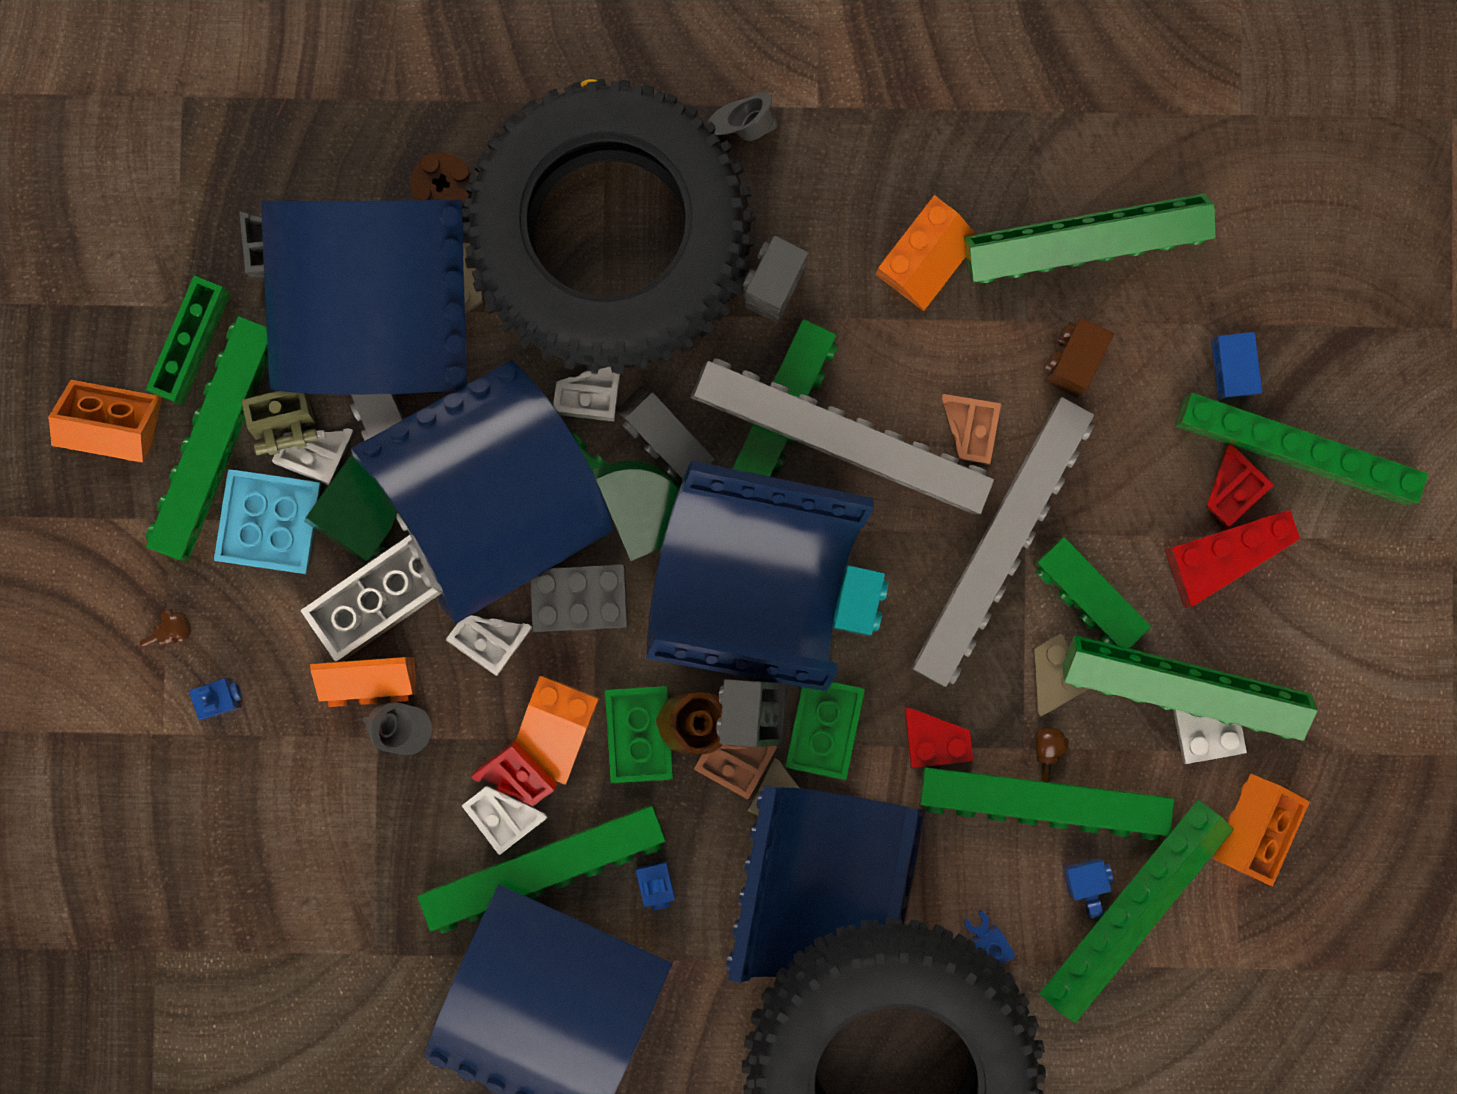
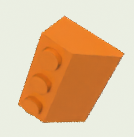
M934 195L878 267L875 275L922 311H925L965 259L964 237L976 235V233L958 212Z
M70 380L48 417L51 446L143 463L153 444L161 397Z
M415 657L310 664L318 701H328V707L347 706V699H359V705L378 703V697L390 696V702L409 701V695L417 694Z
M1250 774L1247 782L1242 786L1241 796L1235 810L1231 812L1228 818V824L1234 830L1217 849L1213 859L1273 887L1310 801L1278 784Z

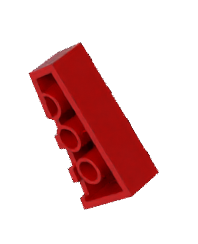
M1286 510L1165 549L1164 551L1183 607L1188 608L1198 604L1300 540L1291 510Z

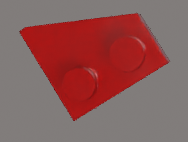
M1230 444L1225 451L1206 508L1229 529L1274 484Z
M904 708L911 768L973 762L970 730L912 708Z
M516 740L476 769L471 776L477 782L484 779L498 786L497 791L506 795H513L519 801L534 806L552 793L557 786V783Z

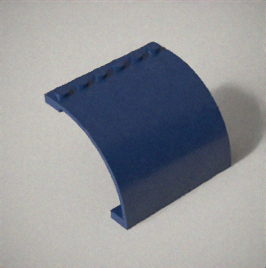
M462 200L261 201L270 390L309 394L369 395L453 391L467 385Z
M513 360L351 448L353 457L367 474L371 475L378 483L415 539L442 592V595L437 597L439 604L455 624L614 531L602 492L573 435L547 397Z
M691 461L675 499L661 548L651 600L646 659L827 691L837 674V663L829 662V653L838 594L855 539L860 528H863L874 508L873 498Z
M764 786L763 791H760L756 803V808L759 810L758 821L753 825L750 840L753 842L752 853L745 862L746 886L741 889L738 904L741 907L740 918L736 920L733 927L732 936L733 939H736L734 951L730 952L726 965L727 971H730L728 980L738 983L749 981L752 977H777L776 973L781 967L789 970L788 964L794 959L793 955L801 950L806 954L805 948L810 944L815 947L814 939L820 936L825 939V935L831 932L834 936H837L836 928L841 926L847 928L846 926L854 924L856 929L861 928L860 921L878 920L879 925L885 924V918L901 919L902 924L905 925L925 810L877 800L794 787Z
M499 884L451 985L423 1057L427 1058L434 1066L440 1068L447 1067L457 1072L461 1078L486 1085L488 1090L497 1094H615L672 963Z

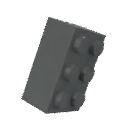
M775 235L771 243L765 241L757 256V271L751 269L743 284L744 294L742 297L745 298V308L778 324L805 271L809 252Z
M624 565L551 568L530 580L533 632L628 628L626 570Z
M724 679V686H721L719 691L722 717L718 719L716 729L717 735L720 737V744L751 747L783 745L787 684Z

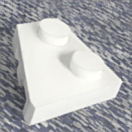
M611 367L599 369L598 374L586 371L578 377H568L557 381L553 407L562 416L614 421L620 374L612 373Z
M349 428L334 432L318 430L316 431L318 441L307 443V447L299 449L296 446L282 449L272 459V462L276 465L330 485L336 476L355 433ZM292 432L284 433L283 436L291 435Z
M470 615L455 626L446 641L495 676H498L530 632L532 626L525 623L517 624L504 622V620L485 619Z
M1173 710L1183 764L1247 753L1241 725H1227L1216 719L1208 717L1199 718L1192 716L1188 712Z
M486 786L462 805L499 855L548 818L545 813L489 786Z

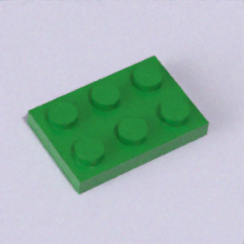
M835 682L831 683L827 691L801 687L785 768L846 780L865 689Z
M667 686L605 690L611 783L673 779L672 752L662 740L656 725V718L662 706L668 700Z

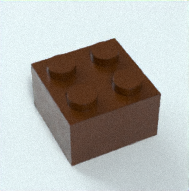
M1082 317L1074 324L1069 322L1057 340L1056 344L1061 346L1059 351L1056 350L1049 357L1043 371L1048 373L1044 382L1075 397L1088 390L1115 333Z

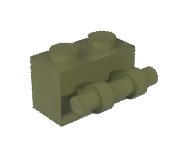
M276 391L241 400L247 429L256 440L265 438V441L254 444L257 456L269 453L271 456L279 454L282 449L294 446L299 449L307 447V443L318 441L315 428L303 431L305 427L316 425L308 393ZM292 431L291 435L276 438L275 436L277 434Z

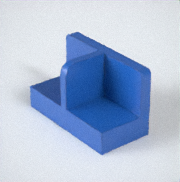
M1255 333L1222 335L1212 339L1211 346L1218 401L1231 400L1237 396L1260 394L1262 386Z

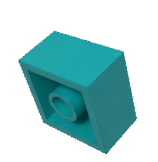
M849 565L845 567L832 624L833 629L865 636H871L873 631L879 630L882 612L877 611L879 600H885L889 582L884 581L885 573Z

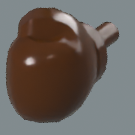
M172 609L161 612V623L153 627L155 634L140 640V645L144 648L158 641L161 646L186 640L191 632L190 623L186 615L181 612L174 613Z
M1053 727L1041 728L1035 735L1037 740L1036 760L1043 763L1042 781L1049 782L1051 764L1059 763V757L1065 755L1069 745V741L1065 738L1064 733L1060 729Z

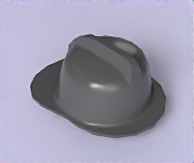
M760 92L749 98L727 104L718 109L709 118L708 123L712 122L715 125L716 130L714 134L717 136L735 133L745 141H754L777 127V121L770 108L772 96L768 92Z
M397 702L381 704L375 707L368 717H363L362 719L366 724L367 735L374 746L385 752L414 755L428 744L432 735V723L429 715L424 710L411 705Z

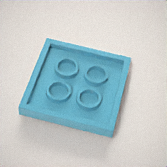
M228 469L214 561L308 575L315 529L304 522V520L320 498L322 483Z

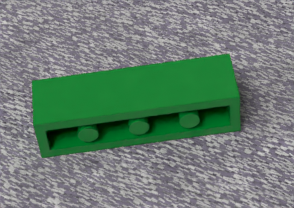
M195 275L193 276L147 384L146 391L184 406L231 293L222 286Z
M1065 537L1060 538L1033 564L1038 569L1035 573L1046 585L1052 583L1059 590L1058 598L1067 607L1074 606L1081 613L1078 617L1080 621L1090 630L1095 628L1103 636L1100 639L1101 642L1129 649L1151 628L1144 618Z

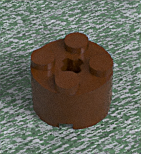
M427 154L422 157L412 172L410 179L412 195L415 200H462V208H464L465 198L472 197L465 190L467 184H469L471 173L466 164L452 154ZM447 182L449 188H443L442 192H440L438 186H442Z
M681 692L673 695L664 703L656 718V725L662 740L670 749L680 754L702 755L712 753L723 745L720 744V737L717 735L716 730L718 719L722 717V705L719 703V698L716 695L706 692Z

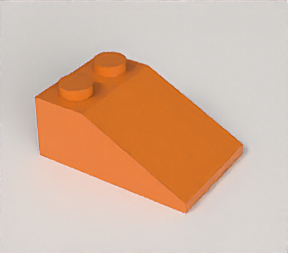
M546 676L539 677L516 742L554 781L567 784L600 698Z

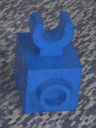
M224 678L189 690L198 720L209 719L241 708L239 702L242 700L241 689L237 682L233 683L232 678Z
M1096 858L1063 866L1069 897L1073 900L1084 898L1086 912L1090 918L1103 916L1098 895L1111 892L1109 883H1113L1114 880L1109 864L1105 865L1103 860Z
M667 860L637 867L636 874L644 907L651 906L652 910L670 907L669 901L675 900V892Z
M982 910L977 911L981 917L980 925L972 926L967 918L964 919L965 927L971 933L976 934V936L970 939L975 942L976 949L979 946L987 951V956L991 954L1000 965L1016 957L1000 928L995 924L988 928L989 919Z

